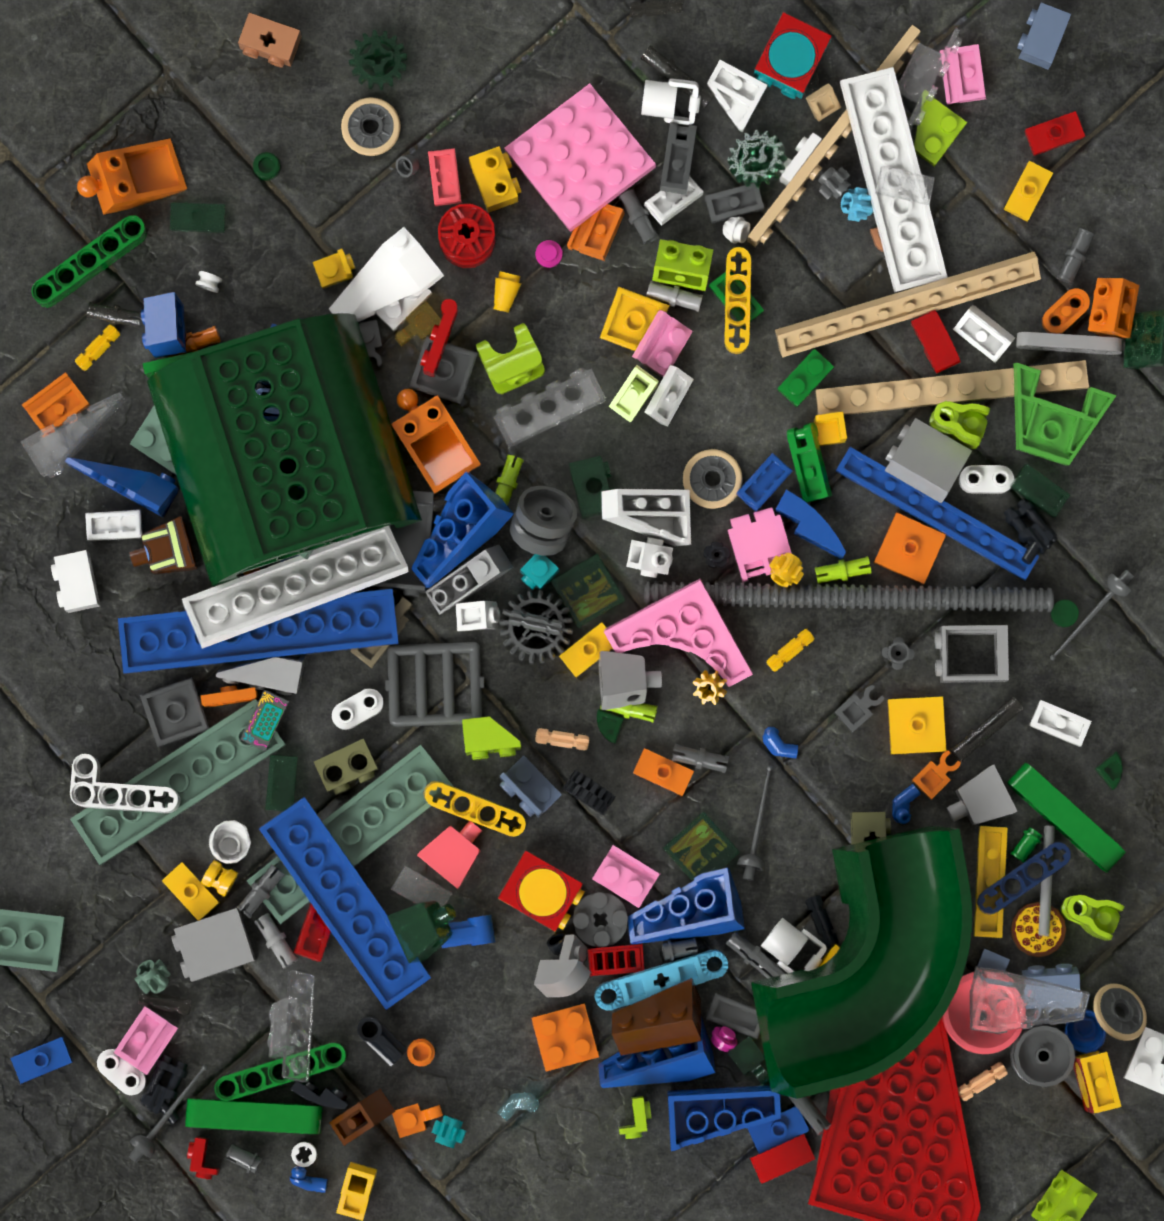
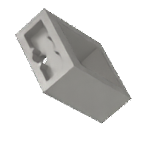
M1008 625L941 626L939 632H935V649H940V660H935V675L940 676V683L1007 682L1009 680ZM948 635H994L995 674H949Z

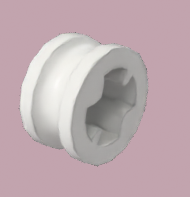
M199 271L200 280L196 281L195 285L218 293L219 288L217 285L222 283V278L211 273Z
M300 1142L292 1150V1160L299 1167H308L316 1160L317 1150L310 1142ZM305 1146V1150L309 1148L312 1151V1154L308 1156V1162H303V1159L300 1161L297 1158V1154L300 1153V1147Z

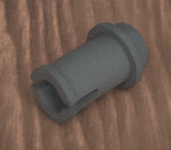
M695 937L675 942L667 940V943L662 944L664 959H670L672 962L674 958L697 955L698 950Z
M235 1144L231 1145L225 1157V1160L247 1169L246 1173L248 1174L250 1172L256 1173L262 1162V1158L258 1157L259 1153L252 1154Z

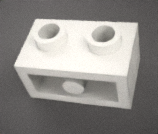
M84 550L54 557L55 564L51 565L54 581L59 580L61 591L56 592L59 607H64L68 613L99 607L100 601L90 553Z

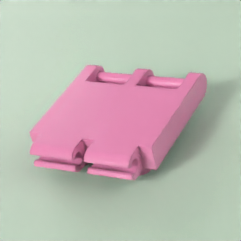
M772 507L754 512L756 522L751 523L749 514L730 519L732 529L727 530L742 582H747L748 578L766 573V576L771 575L770 571L772 568L769 567V564L774 557L791 553L781 516H775ZM761 566L764 567L762 569L746 573L747 570H752Z

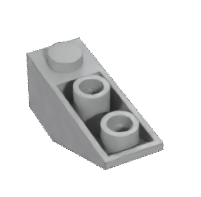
M500 545L485 549L428 589L426 594L440 615L494 582L514 567Z
M306 655L238 661L221 666L216 673V677L223 678L222 681L229 684L242 682L258 690L271 688L276 689V692L282 695L297 694L301 686Z

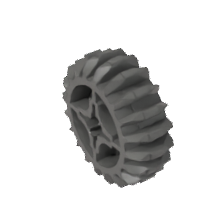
M529 590L527 591L528 600L524 601L523 596L518 594L517 598L520 603L516 605L514 601L510 600L508 602L509 606L513 610L523 612L525 615L528 612L524 608L540 605L548 608L539 616L547 617L550 620L555 614L557 619L563 622L561 634L556 639L548 631L544 633L546 636L542 633L537 634V632L535 634L531 633L528 636L531 629L526 628L525 632L517 640L513 632V625L509 624V619H503L499 621V624L507 626L508 629L501 630L500 636L509 635V639H506L503 645L506 647L513 643L514 647L511 648L510 654L514 655L518 650L521 651L519 655L520 661H523L527 654L530 655V664H534L535 656H539L540 663L544 664L545 654H548L549 658L554 660L555 654L552 652L554 649L560 654L564 652V649L559 645L560 642L569 645L570 640L563 636L564 634H573V629L565 628V625L573 623L572 618H563L564 615L569 613V609H558L563 603L561 599L557 600L555 604L551 603L554 594L549 593L547 600L542 599V590L538 591V598H533V593ZM504 609L502 614L510 617L511 612ZM533 638H540L549 644L541 649H531L524 646Z

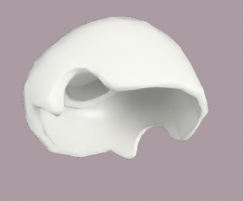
M235 820L223 821L217 825L209 838V847L213 856L226 864L237 863L246 857L251 845L247 827Z

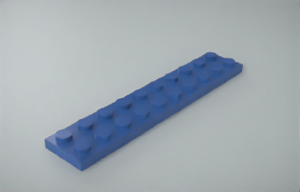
M393 589L351 593L203 649L186 611L118 618L124 674L399 644Z

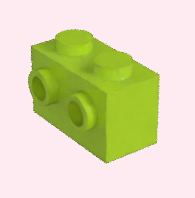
M660 239L652 281L706 291L713 249L700 245L682 244L674 240Z

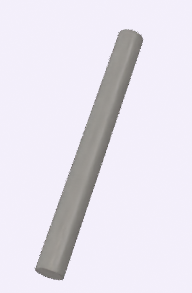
M1044 826L1043 850L1054 843V826ZM1052 849L1053 855L1046 860L1045 856H1042V860L1046 863L1049 871L1053 869L1049 864L1053 862L1054 849ZM1053 874L1041 882L1039 936H1049Z

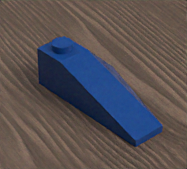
M67 457L65 461L72 468L162 518L179 491L178 487L174 485L176 480L164 473L157 476L150 472Z
M467 471L448 491L444 499L447 501L441 515H437L433 522L436 524L430 538L424 541L411 568L426 588L433 586L497 534L514 514L499 495Z
M724 868L702 873L686 886L674 889L672 894L662 900L654 901L628 916L630 943L640 944L711 936L745 929L742 904L730 869Z
M702 1016L701 1041L621 1055L618 1052L598 1064L602 1088L690 1081L715 1073L713 1051Z

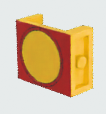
M525 851L498 899L556 932L558 927L562 930L564 929L571 917L567 913L571 904L578 905L585 891L581 890L583 883Z
M1096 1051L1075 1056L1073 1067L1085 1111L1095 1114L1122 1107L1108 1053Z

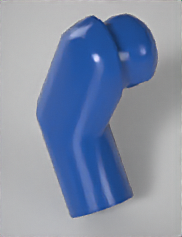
M775 727L765 729L762 736L763 743L772 755L797 759L798 745L783 743L778 735L779 730Z
M913 784L893 799L892 816L900 824H906L910 821V802L920 795V792Z
M294 1167L292 1169V1175L289 1177L293 1185L307 1191L326 1193L328 1179L305 1176L307 1171L303 1167Z

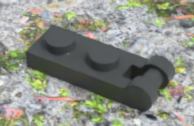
M670 122L660 191L687 195L697 129L696 125L684 127L678 126V123ZM676 136L687 138V141L678 140Z

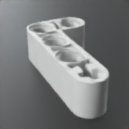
M81 754L73 761L70 798L78 806L156 813H172L180 806V796L172 788L99 782L100 763L95 757L89 754ZM89 759L93 763V770L89 774L84 775L80 771V764L82 761ZM83 787H88L91 791V796L86 802L79 801L77 796L78 791ZM110 789H116L119 795L118 800L113 804H108L105 800V794ZM137 791H143L146 794V801L141 806L134 805L132 800L133 795ZM152 791H155L154 796L164 798L166 793H169V796L174 798L173 803H168V807L165 808V804L153 801Z

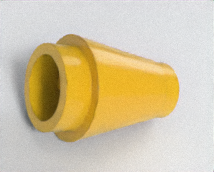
M499 271L498 278L495 277L493 309L509 313L521 286V283H519L521 276Z

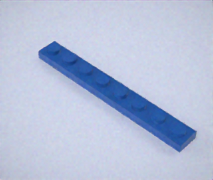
M849 447L836 472L1019 578L1027 579L1039 555L1035 556L1030 565L1024 563L1021 559L1027 548L945 501L940 503L886 472L885 466Z

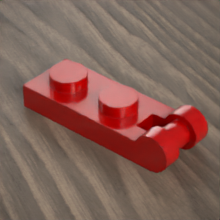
M446 299L442 302V320L440 325H434L430 340L433 341L430 351L425 350L420 365L424 366V374L433 378L437 372L458 315L457 303L452 299Z

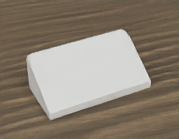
M974 305L968 309L953 329L995 363L1015 339L1013 335Z

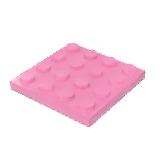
M588 84L504 148L508 156L570 232L656 168V163L591 84Z

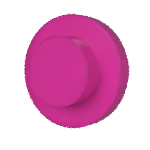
M552 240L541 242L536 248V260L543 267H555L562 259L560 245Z
M725 1026L715 1027L712 1031L711 1042L719 1050L728 1052L738 1044L736 1034L730 1028Z

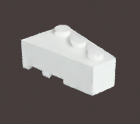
M614 489L601 491L602 519L648 537L664 540V543L675 547L691 545L690 490Z

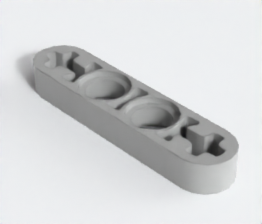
M1019 332L1017 333L1016 347L1028 350L1118 355L1122 354L1123 339L1102 336Z

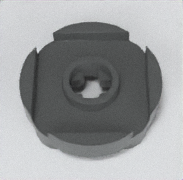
M602 892L584 897L576 906L573 918L575 931L579 938L586 944L595 947H606L619 941L627 929L628 915L624 904L614 895ZM603 912L606 913L607 917L605 920L608 924L605 927L603 925L596 927L593 915L595 913L599 915Z

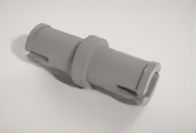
M650 281L646 297L670 303L671 307L678 305L699 312L703 295L681 290L680 286L670 287Z
M269 913L254 921L267 941L265 945L268 949H272L283 969L298 960L285 940L287 938L284 932L281 933Z

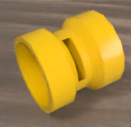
M214 859L207 869L201 884L206 887L216 888L217 892L225 897L232 888L239 873L233 869L227 870L223 868L222 863Z

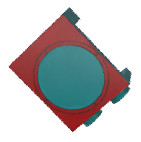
M783 12L755 67L753 76L767 84V87L773 85L782 89L781 93L789 98L795 99L798 97L802 99L805 89L832 36Z

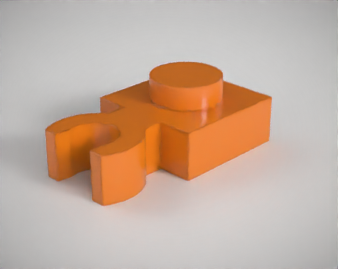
M949 751L944 752L940 756L937 766L930 761L911 780L930 800L951 781L945 774L955 771L961 764L960 761H957L953 766L946 764L945 759L949 756Z

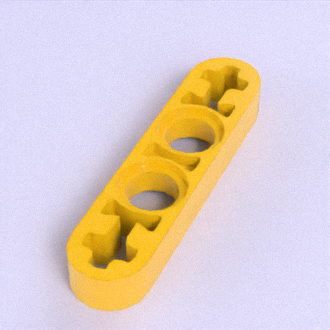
M741 247L730 250L726 259L724 343L726 349L733 354H741L747 349L750 336L751 256L746 249ZM736 254H741V258L746 259V262L741 264V273L746 272L747 276L741 274L730 276V272H736V263L731 262V259H734ZM735 280H741L744 282L746 290L742 294H734L730 289V284ZM734 307H741L745 311V318L741 321L732 320L729 314L730 310ZM729 325L733 327L745 326V330L740 328L739 331L740 339L745 341V343H740L739 348H735L734 343L729 342V339H733L735 335V328L729 330Z
M439 781L430 782L424 789L425 800L435 808L508 836H519L525 830L526 822L524 817L513 809ZM441 787V793L446 796H450V791H453L454 793L449 800V807L444 806L447 803L445 799L437 798L436 801H432L433 797L429 794L430 791ZM464 796L469 799L470 805L467 810L458 811L455 809L454 803L458 797ZM486 806H491L495 810V816L490 821H484L480 818V811ZM501 810L505 811L502 816L506 819L512 820L516 816V821L520 824L519 827H513L511 831L508 824L500 821V826H496L500 819Z

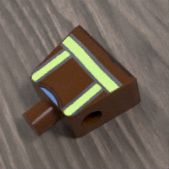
M177 517L142 534L141 538L144 548L129 552L133 567L149 563L153 574L198 569L182 517Z

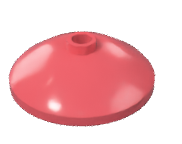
M978 971L964 975L961 978L958 989L942 1017L948 1034L960 1047L976 1054H994L1008 1048L1019 1037L1024 1027L1026 1014L1023 998L1014 984L999 974ZM983 1012L985 1020L977 1019L976 1013Z

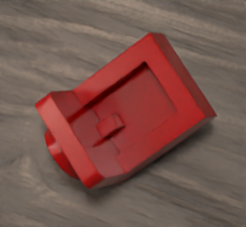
M196 1137L194 1142L189 1143L187 1158L191 1159L190 1171L196 1172V1177L212 1179L213 1175H219L220 1168L204 1166L209 1138Z

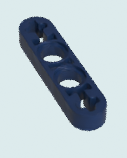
M1061 842L1049 845L984 890L977 899L979 910L986 915H993L1064 867L1071 857L1069 848ZM1055 848L1057 851L1063 850L1065 852L1062 856L1064 861L1060 862L1058 859L1049 864L1053 869L1049 871L1046 863L1040 857L1044 855L1047 860L1053 855L1052 849ZM1032 863L1042 866L1043 874L1038 879L1031 878L1027 873V868ZM1009 879H1016L1020 883V891L1016 894L1008 893L1005 890V882ZM999 886L1002 895L1008 900L1003 902L1001 897L994 903L995 909H992L990 906L985 908L983 906L985 902L984 896L988 895V897L992 898L998 894L994 888Z

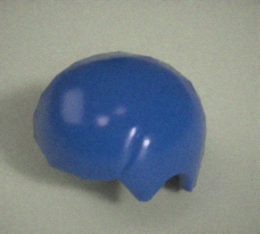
M1083 1009L1075 1011L1067 1019L1065 1034L1073 1044L1075 1051L1084 1054L1096 1052L1104 1044L1107 1033L1099 1025L1093 1010Z

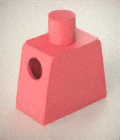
M471 821L465 825L460 833L452 826H449L422 849L417 856L459 889L480 853V850L472 843L482 830Z

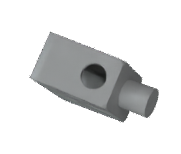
M600 651L598 669L602 710L642 704L646 699L647 688L662 687L661 671H645V659L643 656Z
M995 765L986 768L958 788L955 792L960 801L946 807L953 822L968 816L972 825L1017 812Z

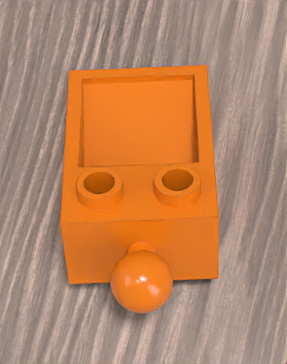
M171 138L97 153L87 163L91 176H84L77 183V190L83 197L89 198L97 194L103 215L128 210L187 190Z
M403 389L398 393V406L409 413L393 422L391 426L434 494L461 478L466 471L471 472L481 465L438 395L418 407V395L415 391ZM436 409L438 416L435 419L429 418V410ZM411 423L415 426L413 433L405 431L407 424Z

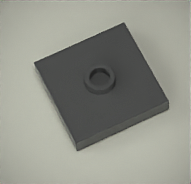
M426 336L409 389L434 397L438 395L440 399L461 405L478 353L447 343L433 378L425 375L423 372L424 366L420 365L425 350L430 351L433 344L430 337Z
M192 677L140 695L158 748L210 729Z

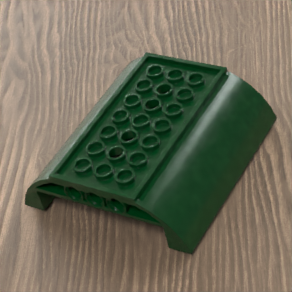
M336 313L286 322L195 351L193 354L160 369L147 380L212 587L237 579V574L395 524L397 529L422 521L356 315ZM266 381L270 383L271 391L263 396L257 394L255 391L256 385L259 382ZM270 407L277 408L280 412L278 419L273 422L267 421L264 418L265 410ZM287 459H291L296 463V469L291 474L283 473L280 468L282 462ZM298 485L304 488L305 494L300 500H293L289 497V491L293 486Z

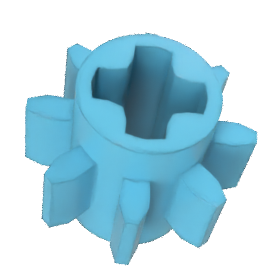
M856 187L855 189H849L843 195L841 209L843 213L849 214L848 220L859 222L860 219L866 220L867 216L872 214L873 208L870 201L871 196L867 195L868 189Z

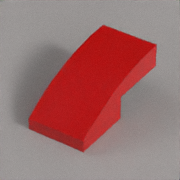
M936 310L911 321L912 328L923 345L924 353L936 374L961 362Z
M802 1134L751 1157L750 1160L762 1184L815 1160V1157L805 1135Z

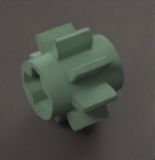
M160 959L156 963L152 960H146L137 968L136 974L138 976L134 980L145 994L150 990L153 993H159L167 987L169 983L167 977L171 973Z

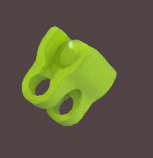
M524 323L514 327L517 344L509 353L501 354L495 352L486 340L476 344L479 357L495 391L499 394L507 393L538 379L545 373L541 354Z
M944 401L939 403L931 413L929 425L963 446L976 449L983 438L988 421L986 417L989 414L990 408L980 404L961 405ZM940 414L946 415L950 418V421L942 420Z
M1076 895L1065 898L1060 909L1061 914L1068 921L1080 925L1088 934L1096 938L1109 941L1112 940V934L1119 923V911H1123L1125 906L1110 900L1098 901L1085 895ZM1075 902L1082 906V912L1079 915L1073 910Z

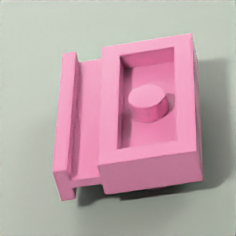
M979 44L952 48L950 50H940L947 105L986 99Z
M659 310L632 357L639 360L659 376L664 377L669 366L674 365L693 331L675 318L670 317L665 311Z
M613 845L592 880L639 908L660 874Z
M144 1006L113 1053L147 1075L178 1028Z

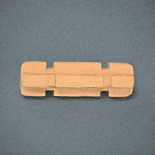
M537 729L535 738L537 743H551L550 745L571 749L576 747L577 750L584 751L588 749L589 737L586 735L578 734V736H574L573 733L555 730L548 732V729Z
M998 1062L991 1066V1070L983 1071L969 1080V1084H963L958 1087L961 1100L967 1101L973 1097L974 1093L978 1094L994 1084L997 1078L1000 1080L1005 1077L1008 1072L1003 1063Z

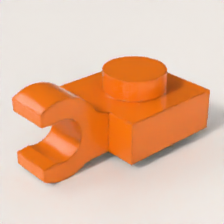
M419 1103L395 1110L396 1112L392 1114L400 1138L427 1130L425 1121L443 1116L440 1105L421 1111Z

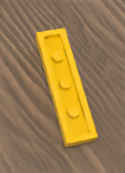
M979 826L974 915L975 937L1002 938L1004 908L993 915H986L979 910L977 899L984 890L1005 876L1008 829L1006 827ZM999 886L994 888L998 894L992 898L988 897V895L984 896L985 902L983 906L985 908L990 906L992 909H995L994 903L1001 897L1004 902V896Z

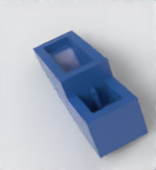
M786 489L775 512L798 524L794 535L842 560L846 551L829 524L809 504Z

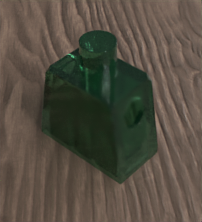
M437 901L422 902L387 916L408 963L427 960L452 937V930L448 922L456 918V912L450 904L440 907Z

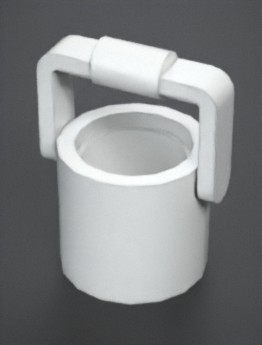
M669 79V83L645 80L641 115L662 117L668 123L675 122L683 125H692L695 121V113H699L701 96L698 95V83L680 79ZM677 87L693 89V94L690 95L689 118L674 116Z
M784 918L776 924L761 944L765 950L779 960L777 965L787 973L795 972L788 965L808 939L821 949L808 961L804 971L818 968L822 963L821 957L827 950L826 945L807 930L803 929L800 932Z

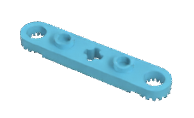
M709 950L606 981L596 988L594 994L595 1001L601 1009L613 1010L632 1005L690 978L693 979L695 985L722 977L727 972L728 960L721 951ZM714 956L719 957L722 961L721 968L717 971L708 970L706 966L708 959ZM662 973L664 977L669 976V980L665 981L666 986L660 987L659 983L654 984V980L658 979L657 974ZM609 988L613 989L616 992V999L612 1003H604L601 1000L602 991Z

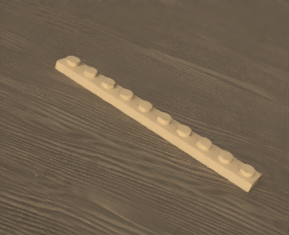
M912 25L877 71L894 67L896 75L904 64L901 59L907 52L912 54L921 41L918 40L921 31ZM847 109L748 235L747 242L756 247L759 242L764 244L773 233V230L770 229L776 220L779 223L783 221L790 211L787 208L792 200L797 202L806 190L803 186L810 178L813 181L822 170L820 164L826 157L830 160L839 148L836 145L838 140L842 136L846 139L852 132Z
M1031 252L776 329L775 333L779 351L782 357H786L925 315L934 310L938 311L1040 280L1038 258L1035 252Z
M1086 360L1029 366L1041 370L1035 394L1089 388ZM1014 368L817 389L815 391L818 415L842 411L843 415L933 406L944 401L960 403L1014 397Z

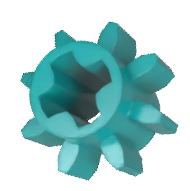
M444 1115L442 1122L439 1120L435 1121L431 1133L436 1134L435 1142L454 1148L456 1142L462 1144L466 1130L461 1129L463 1121Z

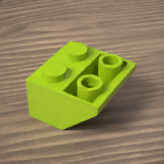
M491 717L462 719L465 753L467 756L472 755L473 760L488 759L489 753L499 752L500 757L515 756L516 750H521L520 741Z

